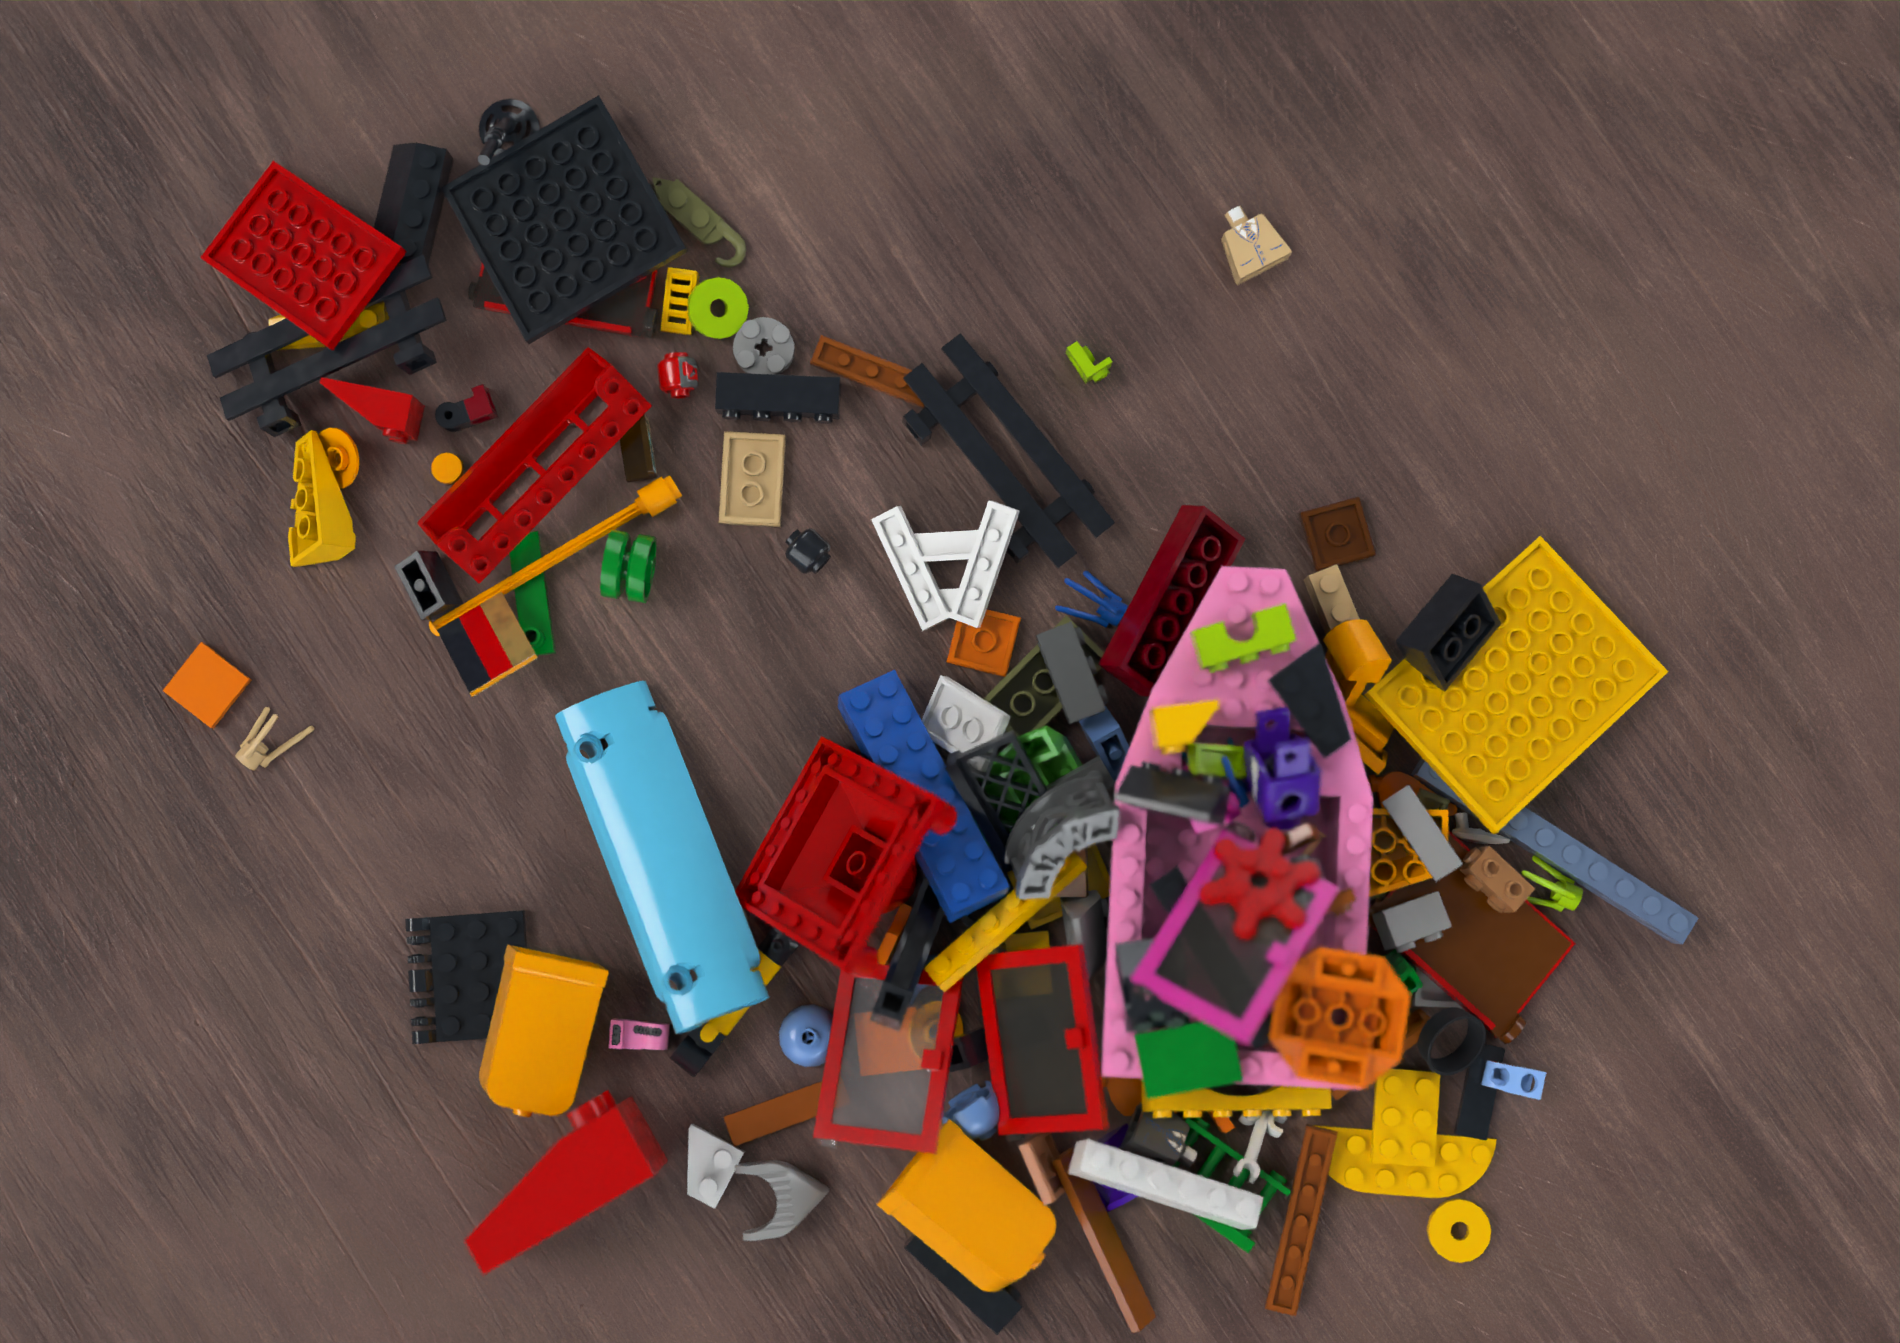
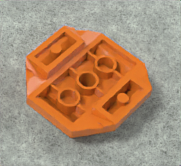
M1316 947L1298 959L1275 998L1269 1039L1297 1078L1366 1089L1377 1078L1401 1061L1410 994L1384 957ZM1338 1007L1344 1008L1347 1013L1346 1021L1341 1025H1333L1330 1020L1331 1012Z

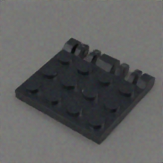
M525 910L405 919L406 931L430 930L431 934L406 937L407 944L420 945L431 942L432 951L431 955L412 954L407 956L408 963L432 962L431 969L408 970L409 992L434 991V997L410 999V1006L418 1008L425 1007L426 1005H435V1017L419 1016L411 1019V1026L436 1024V1029L412 1031V1044L487 1039L504 968L507 944L527 948Z

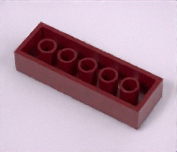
M1182 505L1098 665L1140 696L1149 697L1222 566H1232L1245 538L1207 507Z

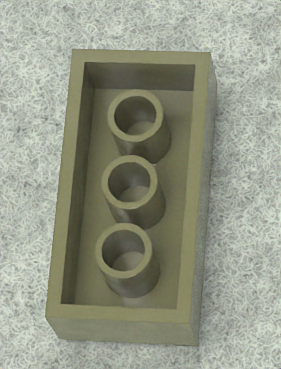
M1066 615L1054 628L1069 623L1072 620ZM1072 621V624H1073L1074 628L1078 627V626ZM1082 631L1086 644L1081 646L1085 657H1092L1098 673L1102 669L1098 664L1104 652ZM1038 644L984 698V700L1011 716L1004 732L1008 733L1014 730L1017 736L1045 726L1062 709Z

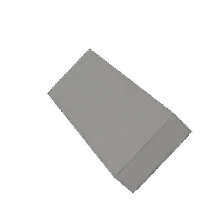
M1409 785L1382 802L1435 882L1463 865Z

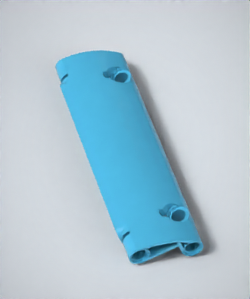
M638 681L581 701L557 713L555 718L564 742L567 743L566 761L650 982L656 996L667 1005L668 1014L678 1035L691 1031L708 1020L758 1004L768 999L769 994L760 971L751 972V970L759 966L760 955L668 719L663 712L654 710L656 706L646 681ZM600 739H605L608 743V747L603 750ZM580 750L585 751L589 758L582 756ZM692 969L697 974V980L694 982L689 973V970ZM669 979L676 983L677 990L670 987Z

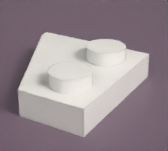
M691 1124L688 1134L687 1194L715 1209L735 1172V1165L739 1164L745 1151Z

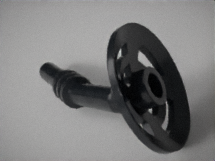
M503 99L493 103L484 111L479 123V135L484 145L478 156V162L481 165H488L493 155L496 156L506 150L501 149L503 142H514L516 144L523 140L527 131L526 121L531 122L530 135L540 130L538 118L530 106L516 99ZM513 106L522 111L517 115L513 112H503L501 107ZM492 114L493 118L490 122V128L486 132L487 121ZM521 123V131L518 135L519 128L517 124Z

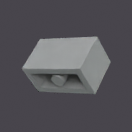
M1439 891L1372 914L1384 949L1396 948L1398 953L1416 947L1415 940L1424 938L1426 943L1443 937L1442 930L1452 927Z

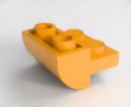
M1362 619L1349 620L1337 625L1323 639L1328 648L1325 658L1347 706L1355 705L1367 683L1378 684L1392 661L1369 622Z

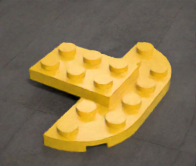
M1391 1068L1375 1080L1372 1129L1313 1125L1338 1132L1328 1174L1332 1179L1351 1190L1386 1195L1441 1198L1452 1196L1468 1189L1482 1177L1490 1165L1496 1147V1139L1487 1138V1141L1467 1136L1437 1134L1440 1075L1434 1071Z

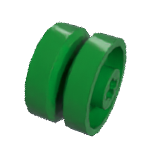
M611 530L606 542L601 568L600 592L602 597L619 599L626 586V595L629 601L647 602L656 566L657 541L655 536L639 534L632 545L628 532Z

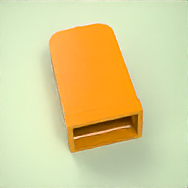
M507 944L504 968L479 1072L480 1084L493 1102L499 1106L513 1109V1114L523 1117H532V1113L548 1116L559 1115L567 1111L574 1101L602 989L605 987L609 971L598 963Z
M951 1119L941 1126L937 1154L917 1152L876 1204L888 1215H892L978 1288L987 1292L999 1291L1023 1277L1031 1268L1033 1270L1037 1268L1046 1256L1042 1251L1052 1239L1056 1230V1220L1050 1208L1046 1205L1044 1206L1040 1199L965 1135L962 1129Z

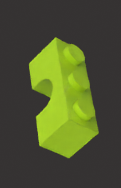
M1286 603L1251 614L1254 633L1252 638L1246 642H1237L1231 639L1226 632L1223 621L1192 630L1189 635L1200 670L1208 668L1210 673L1227 669V662L1239 659L1241 664L1258 660V653L1270 650L1271 655L1290 650L1289 644L1297 639Z

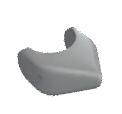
M765 1160L735 1165L736 1174L758 1175L769 1182L777 1198V1209L774 1217L765 1225L743 1231V1240L771 1239L790 1233L828 1194L829 1187L797 1167L779 1160Z

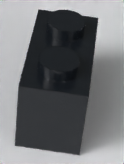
M416 551L394 566L421 620H437L464 604L437 551Z

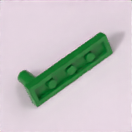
M538 531L529 532L509 553L512 575L543 557ZM544 571L514 589L519 624L537 656L556 653Z

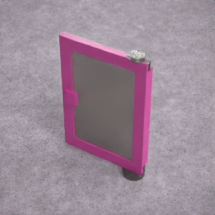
M1231 821L1219 834L1130 981L1136 985L1133 991L1140 998L1150 1001L1154 995L1248 1046L1339 892V887L1319 878L1315 884L1301 886L1295 891V903L1306 912V922L1301 928L1289 929L1280 919L1268 916L1259 922L1257 933L1254 937L1247 940L1238 938L1233 931V923L1237 917L1235 908L1227 903L1208 906L1199 898V890L1205 883L1220 880L1225 875V866L1216 859L1213 851L1214 845L1219 840L1230 839L1243 850L1258 848V846L1254 845L1256 840L1254 832L1239 822ZM1261 874L1260 876L1253 877L1250 883L1253 887L1261 889L1266 887L1269 881Z

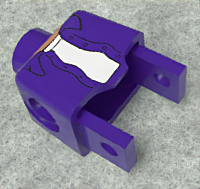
M1287 707L1257 711L1256 739L1244 742V762L1247 776L1244 779L1245 787L1259 809L1263 823L1269 828H1276L1278 830H1289L1299 825L1301 817L1315 815L1319 811L1321 769L1310 754V742L1308 739H1301L1299 735L1289 733L1290 711ZM1274 720L1273 724L1265 726L1268 721ZM1294 752L1291 757L1285 758L1288 753ZM1275 753V779H1271L1266 771L1265 762L1269 756ZM1296 794V796L1292 798L1283 799L1287 795Z

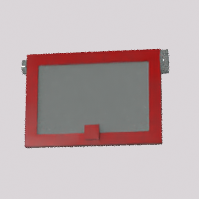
M877 964L873 973L867 977H859L841 969L813 1138L820 1139V1146L838 1148L839 1142L937 1154L964 976L946 992H943L926 970L923 969L901 1029L898 1032L870 1021L872 1010L890 965Z

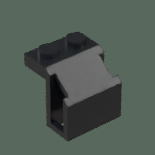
M1177 935L1154 974L1188 992L1185 978L1188 977L1187 965L1180 935ZM1155 938L1115 944V963L1124 1003L1123 1021L1126 1032L1144 1033L1152 1028H1178L1190 1023V1015L1163 1001L1148 988L1130 980Z

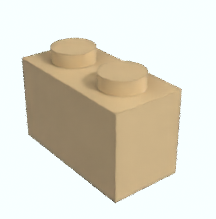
M1337 564L1308 575L1303 579L1326 635L1330 630L1343 622L1360 619Z

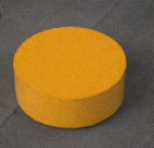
M442 453L433 460L431 471L439 482L450 485L456 483L463 476L464 466L456 455Z

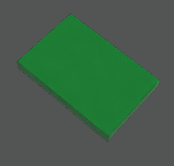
M1202 1021L1184 1024L1178 1028H1163L1134 1034L1147 1100L1243 1081L1235 1039Z

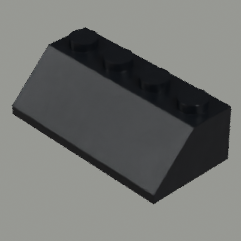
M421 143L393 145L374 228L407 251L396 267L421 255L426 257L429 265L445 198L441 187L448 184L454 160L445 148Z

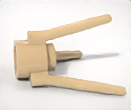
M265 707L235 756L243 765L253 771L259 765L266 768L273 759L313 732L314 727L309 726L267 755L266 752L269 749L262 743V740L277 721L278 715H272L257 735L270 712V708Z

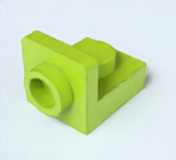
M1078 341L1067 347L1066 355L1085 383L1092 379L1097 383L1110 374L1108 369L1111 368L1113 363L1110 357L1094 366L1092 363L1095 361V358L1087 346L1081 347Z

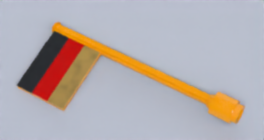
M670 475L664 479L661 476L637 490L639 497L634 499L635 502L437 620L429 621L430 631L434 635L441 637L472 697L538 658L504 595L640 514L650 513L654 517L676 504V500L682 497V494Z

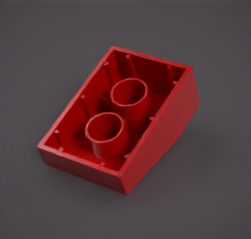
M606 1090L566 1114L574 1130L558 1140L464 1240L483 1275L653 1177L668 1162L632 1096L616 1104L610 1091Z

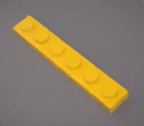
M1074 851L1064 859L1065 864L1056 875L1052 884L1050 898L1018 899L1015 888L924 967L943 992H946L1088 868Z

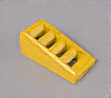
M668 267L661 332L691 336L693 325L688 317V299L673 297V292L690 295L694 287L699 284L700 275L698 271ZM675 279L690 281V286L674 284ZM671 304L687 306V311L671 309ZM669 318H685L686 324L669 322Z

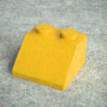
M1219 699L1152 708L1148 714L1153 750L1161 749L1162 755L1184 751V746L1192 743L1220 706Z

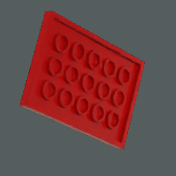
M273 161L200 258L333 351L407 251Z

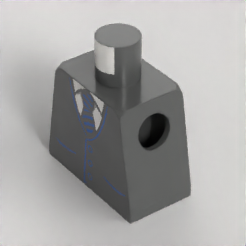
M1142 1102L1136 1106L1119 1150L1168 1166H1172L1177 1161L1187 1168L1192 1165L1197 1156L1196 1150L1184 1144L1189 1132V1126L1177 1114L1172 1112L1171 1118H1153V1112H1142Z

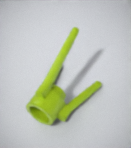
M1533 856L1532 860L1559 881L1554 884L1540 876L1523 870L1521 874L1524 877L1550 889V898L1554 899V901L1529 896L1527 900L1531 904L1550 907L1560 912L1564 908L1574 911L1581 901L1583 889L1574 885L1575 880L1564 876L1537 856Z

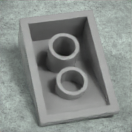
M1097 890L1089 891L1087 897H1060L1067 945L1084 944L1088 979L1107 961L1108 928H1105L1104 917H1109V910L1106 898L1101 899Z

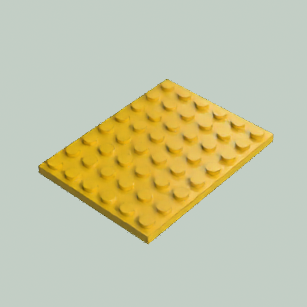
M1541 536L1533 541L1483 587L1501 625L1446 691L1440 690L1404 658L1365 694L1368 700L1492 834L1497 833L1668 673L1667 669Z

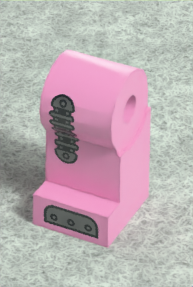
M613 1018L610 1025L609 1048L668 1050L670 1024Z

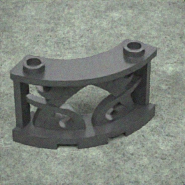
M1100 774L1076 778L1052 788L1035 800L1017 820L1008 837L1003 861L1005 864L1011 865L1016 877V895L1018 899L1050 898L1055 877L1065 864L1064 859L1076 849L1079 852L1085 847L1100 841L1117 839L1120 810L1117 804L1112 803ZM1063 817H1065L1059 824H1057L1055 827H1053V828L1050 830V828H1051L1054 824H1056L1059 820H1061Z

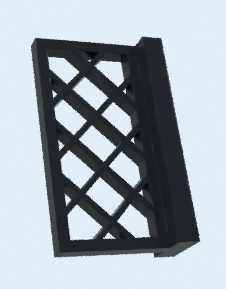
M1014 730L963 753L958 750L949 754L945 766L947 773L1004 870L1011 867L1010 864H1005L1003 861L1005 846L1011 833L1009 829H1013L1017 820L1029 807L1026 806L1030 794L1040 797L1049 791ZM1011 742L1016 750L1014 760L997 755L998 747ZM979 756L990 761L986 772L974 769L969 760ZM994 761L1011 767L1007 779L990 774ZM1015 768L1029 773L1031 776L1029 785L1011 780ZM987 780L1004 785L1001 798L987 793L985 789ZM1008 787L1026 792L1022 804L1004 799ZM1002 806L1019 811L1015 823L1002 819L999 814Z

